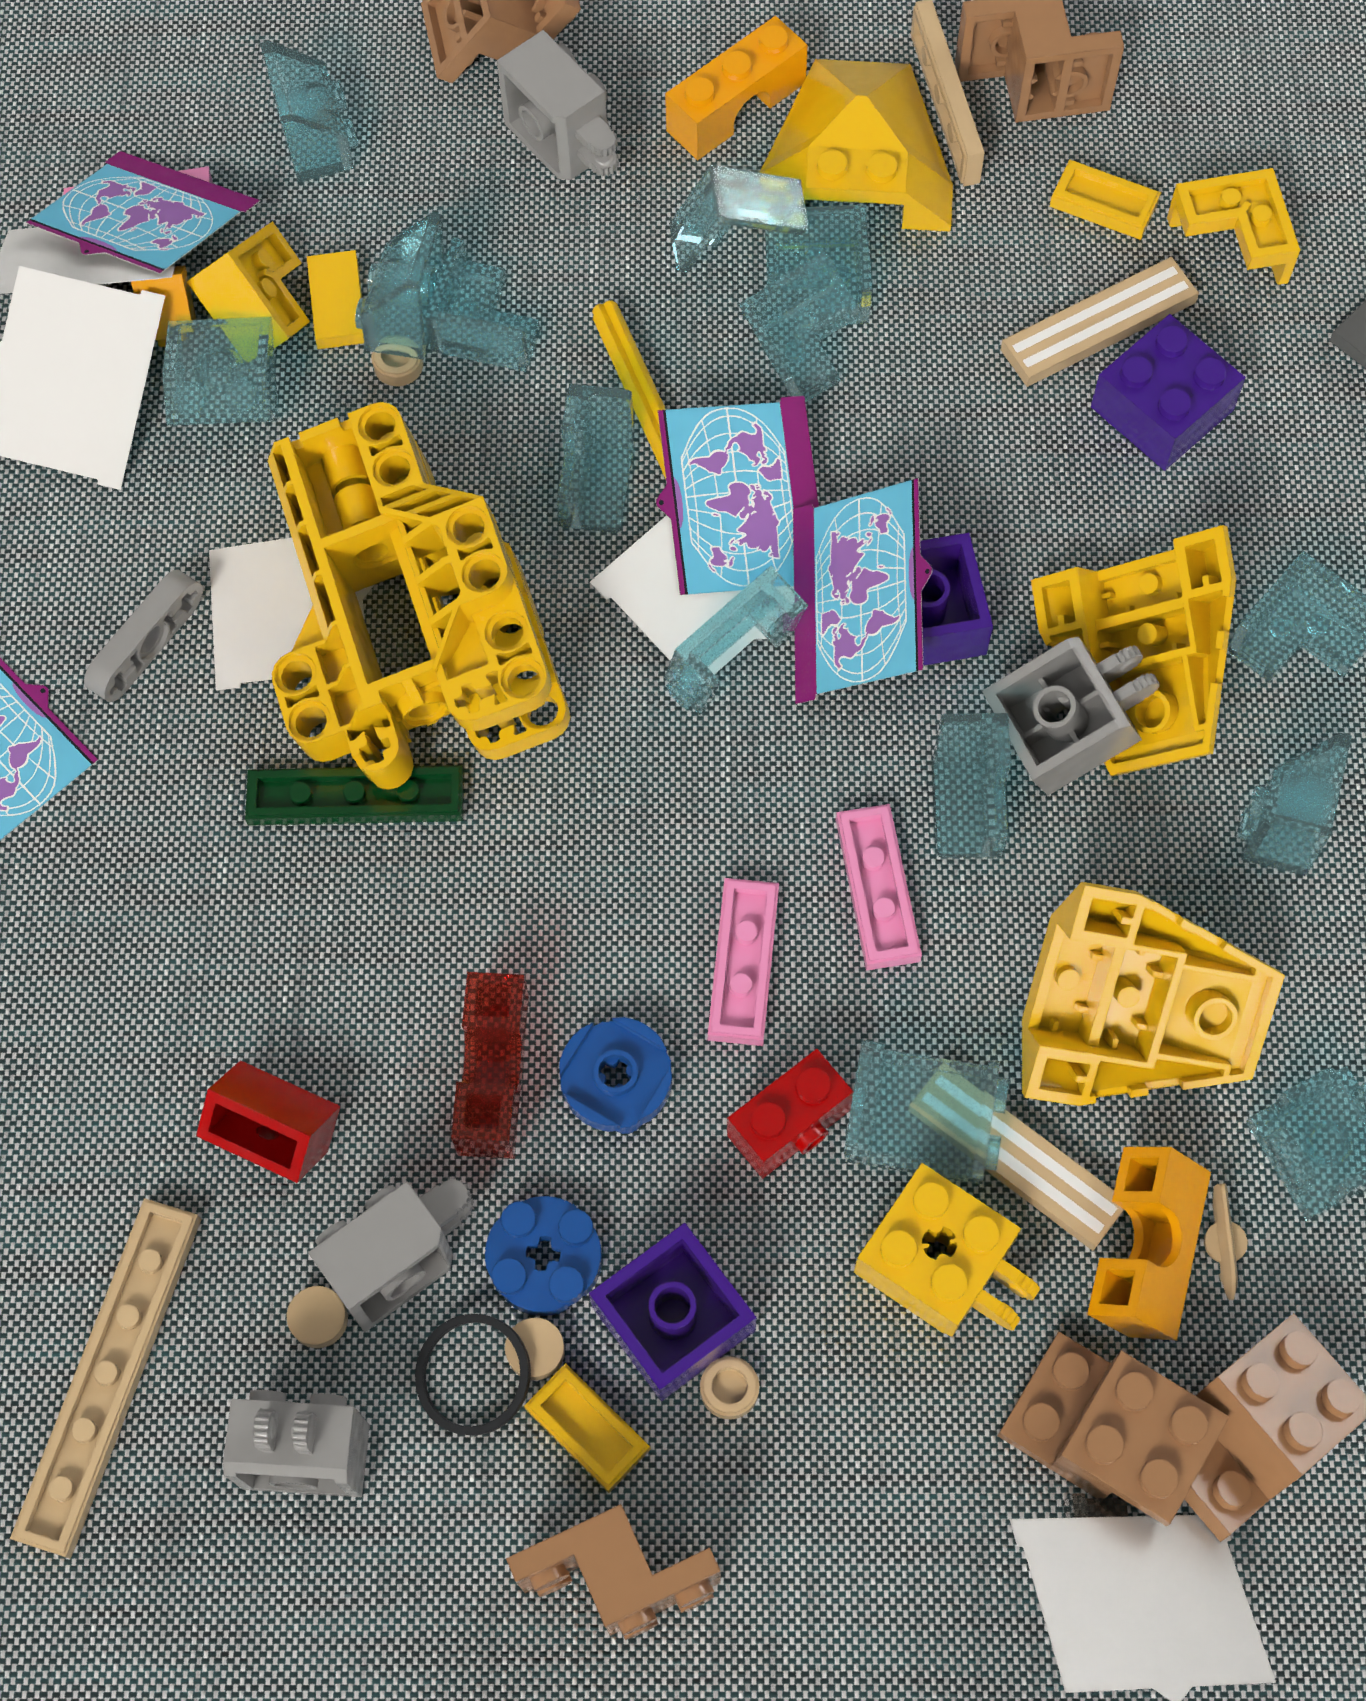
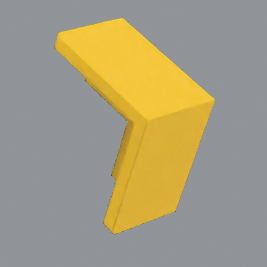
M1273 168L1176 184L1167 215L1170 227L1182 226L1185 237L1234 229L1247 270L1271 266L1277 285L1289 282L1300 253V247Z
M273 221L187 281L188 285L247 365L252 364L288 340L310 322L281 281L284 276L301 265L302 262Z

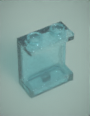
M770 566L675 649L664 677L669 682L666 685L668 692L680 706L685 709L692 707L701 715L709 708L720 685L719 679L708 667L754 626L777 649L792 636L808 604Z
M862 1040L844 1149L845 1162L915 1173L921 1163H924L947 1179L983 1184L985 1169L997 1170L1001 1136L990 1134L993 1112L1005 1114L1010 1079L998 1078L1000 1062L989 1060L988 1065H980L885 1050V1043Z

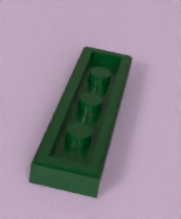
M463 765L414 766L411 776L403 785L389 790L377 787L359 767L248 769L245 820L247 825L463 821L464 769Z

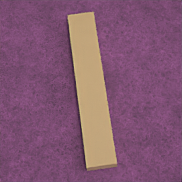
M144 1198L10 1537L11 1540L71 1559L202 1220L198 1214Z

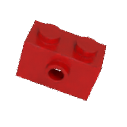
M815 1049L727 1117V1137L758 1175L764 1179L798 1151L803 1155L820 1144L829 1133L826 1129L851 1110L854 1091L821 1052Z
M240 1060L208 1088L196 1136L298 1183L328 1153L341 1106Z

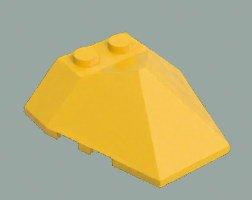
M827 59L814 60L758 174L755 221L804 224L805 200L903 205L901 229L951 231L953 184L911 64Z
M1225 525L1173 539V550L1099 571L1074 567L1031 580L1038 630L1046 646L1053 648L1066 639L1079 637L1098 664L1109 656L1118 653L1119 650L1135 645L1143 655L1141 663L1109 683L1112 690L1116 691L1130 681L1147 673L1154 674L1160 683V687L1157 688L1158 690L1154 694L1126 710L1128 717L1142 740L1104 762L1110 776H1118L1202 757L1214 752L1236 587V574L1228 527Z
M1081 882L1050 916L1022 1016V1094L1025 1098L1081 1106L1095 1104L1096 1098L1128 1093L1130 1098L1149 1095L1148 1090L1180 1085L1183 1090L1252 1080L1285 975L1276 968L1137 891Z

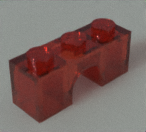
M467 972L462 1020L465 1038L462 1082L456 1081L451 1139L458 1156L515 1159L529 1002L524 975Z

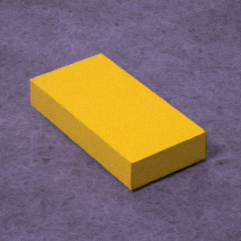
M1069 159L1051 196L1049 207L1141 240L1158 205L1161 192Z
M356 250L306 256L317 348L325 349L367 343Z
M566 1363L524 1405L525 1410L608 1493L651 1450L650 1446Z

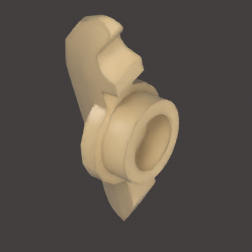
M1217 1184L1213 1190L1215 1223L1208 1228L1204 1235V1247L1208 1255L1213 1260L1219 1262L1221 1272L1219 1276L1225 1294L1229 1300H1234L1238 1283L1236 1261L1245 1254L1248 1240L1243 1229L1231 1221L1227 1185Z

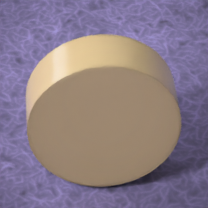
M390 335L381 339L373 348L371 359L374 372L383 383L390 386H404L415 381L421 374L423 358L420 346L414 339L405 335Z
M308 1287L296 1294L288 1306L287 1324L289 1330L300 1343L307 1347L324 1348L339 1340L346 1330L348 1323L347 1308L337 1293L327 1287Z
M528 1318L520 1321L512 1328L519 1335L528 1352L531 1365L530 1380H542L553 1375L561 1366L565 1355L564 1341L558 1328L542 1318ZM506 1338V1358L513 1371L520 1376L517 1353L510 1340Z
M731 1356L722 1357L710 1363L704 1370L700 1381V1394L705 1407L713 1415L722 1419H737L749 1413L755 1406L759 1395V1380L753 1367L743 1359Z

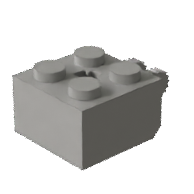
M542 30L497 60L504 124L558 179L572 180L588 168L592 169L593 173H596L597 176L602 175V177L605 175L609 176L614 174V171H617L619 166L618 154H616V147H618L617 134H614V130L611 131L607 120V91L595 74L591 73L588 75L576 63L574 55L565 44H557Z
M1079 637L1069 638L982 690L1032 781L1048 796L1142 740L1128 717L1126 710L1154 694L1158 690L1157 688L1160 687V683L1154 674L1147 673L1130 681L1116 691H1113L1109 684L1141 663L1143 655L1135 645L1125 647L1123 650H1119L1118 653L1109 656L1097 664L1091 652ZM1066 709L1069 713L1060 721L1057 718V714Z
M448 1178L447 1181H442L440 1186H434L420 1197H418L407 1181L397 1189L394 1185L387 1186L375 1193L366 1202L365 1208L367 1210L348 1224L344 1220L334 1223L317 1237L315 1241L317 1246L310 1250L308 1254L364 1333L451 1270L453 1252L445 1236L460 1226L462 1220H467V1217L472 1215L471 1211L474 1209L471 1193L467 1190V1184H463L462 1180L458 1181L456 1178L450 1180Z
M251 1390L249 1400L231 1399L223 1457L224 1476L243 1490L362 1497L370 1424L358 1412L356 1407L347 1405V1397L334 1394H311L310 1403H295L286 1401L287 1394L283 1392Z

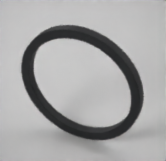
M483 1314L460 1315L438 1326L423 1344L415 1369L416 1391L420 1403L428 1416L436 1424L450 1432L471 1436L493 1432L508 1423L523 1405L531 1379V1365L528 1352L519 1335L503 1321ZM469 1323H483L501 1331L515 1348L520 1365L518 1389L509 1407L496 1419L479 1426H462L445 1418L432 1403L426 1384L427 1364L436 1344L452 1329Z

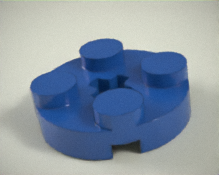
M619 1017L611 1018L612 1021L601 1022L595 1026L594 1023H591L577 1031L563 1050L559 1063L562 1095L572 1113L585 1124L601 1131H617L622 1134H630L637 1131L641 1125L651 1121L665 1106L672 1088L671 1060L661 1037L650 1027L637 1020ZM619 1062L628 1065L626 1068V1076L630 1079L625 1085L617 1084L615 1087L606 1085V1076L601 1072L605 1065L611 1068H615Z
M539 1196L511 1203L503 1210L501 1217L494 1223L488 1235L485 1247V1263L496 1291L513 1308L531 1315L550 1316L570 1309V1305L577 1303L594 1288L601 1271L602 1249L600 1239L588 1214L566 1200L556 1197ZM542 1241L551 1242L552 1250L560 1252V1258L558 1261H549L546 1270H537L535 1259L527 1257L528 1252L531 1248H538Z

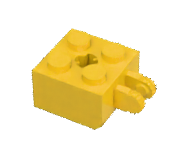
M921 1163L857 1257L854 1269L856 1275L940 1332L953 1337L972 1307L996 1322V1324L1007 1330L1014 1331L1021 1320L1018 1314L1009 1305L983 1290L991 1277L1009 1288L1016 1295L1027 1300H1034L1040 1291V1287L1033 1279L1003 1260L1022 1228L924 1163ZM940 1242L947 1247L946 1252L950 1253L951 1257L946 1254H940L936 1260L930 1258L926 1254L929 1244L925 1243Z

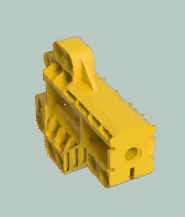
M373 403L347 413L349 419L343 422L335 418L299 432L300 439L291 441L289 437L274 442L268 458V464L313 604L292 651L280 657L272 671V683L286 729L301 749L313 760L320 762L332 761L351 753V756L369 780L374 782L377 787L389 790L403 785L413 771V757L408 745L412 741L408 730L418 726L432 725L449 714H452L457 723L466 729L468 738L478 753L491 760L507 758L562 735L570 722V710L544 639V630L516 555L509 543L502 540L497 521L483 496L436 486L430 465L397 408L390 403ZM403 574L431 660L383 678L355 592ZM459 594L454 601L444 606L441 596ZM512 624L522 627L515 633H506ZM524 671L537 673V675L529 679L517 677L518 674ZM311 677L307 686L300 690H295L301 680ZM546 701L553 702L558 706L557 715L549 724L540 726L531 722V712L543 706ZM518 717L526 729L525 732L519 733L513 718ZM326 723L325 728L320 734L309 737L310 732L315 726ZM498 724L501 728L499 731L500 739L491 743L487 738V735H489L488 728ZM379 749H383V750H384V751H383L384 760H382V757H381V754H380Z

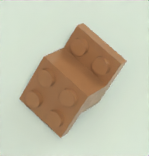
M423 0L421 2L436 76L438 79L453 83L474 62L478 54L498 60L542 30L554 40L581 10L579 0Z
M1062 0L965 1L962 4L954 65L960 82L1004 76L1015 123L1110 111L1124 43L1120 30L1104 33L1091 32L1071 37Z
M1294 1313L1196 1395L1228 1415L1229 1419L1184 1500L1215 1537L1222 1542L1270 1499L1303 1476L1366 1419V1394Z
M1058 1331L997 1436L1098 1500L1103 1501L1108 1495L1114 1493L1167 1527L1174 1519L1227 1423L1229 1416L1122 1350L1110 1363Z
M621 1504L506 1558L515 1582L523 1592L527 1593L534 1589L539 1597L553 1593L570 1584L572 1578L569 1572L580 1568L607 1632L611 1636L621 1631L625 1640L636 1637L657 1626L659 1623L655 1614L677 1604L680 1612L684 1613L714 1598L713 1593L715 1591L713 1586L721 1583V1571L710 1548L652 1575Z

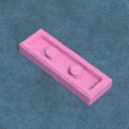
M890 804L836 812V824L866 971L921 962L922 953Z
M724 878L708 1041L763 1046L779 883Z

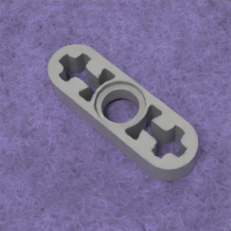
M173 570L164 576L92 660L85 673V687L107 702H114L123 696L196 610L203 594L202 585L180 570Z

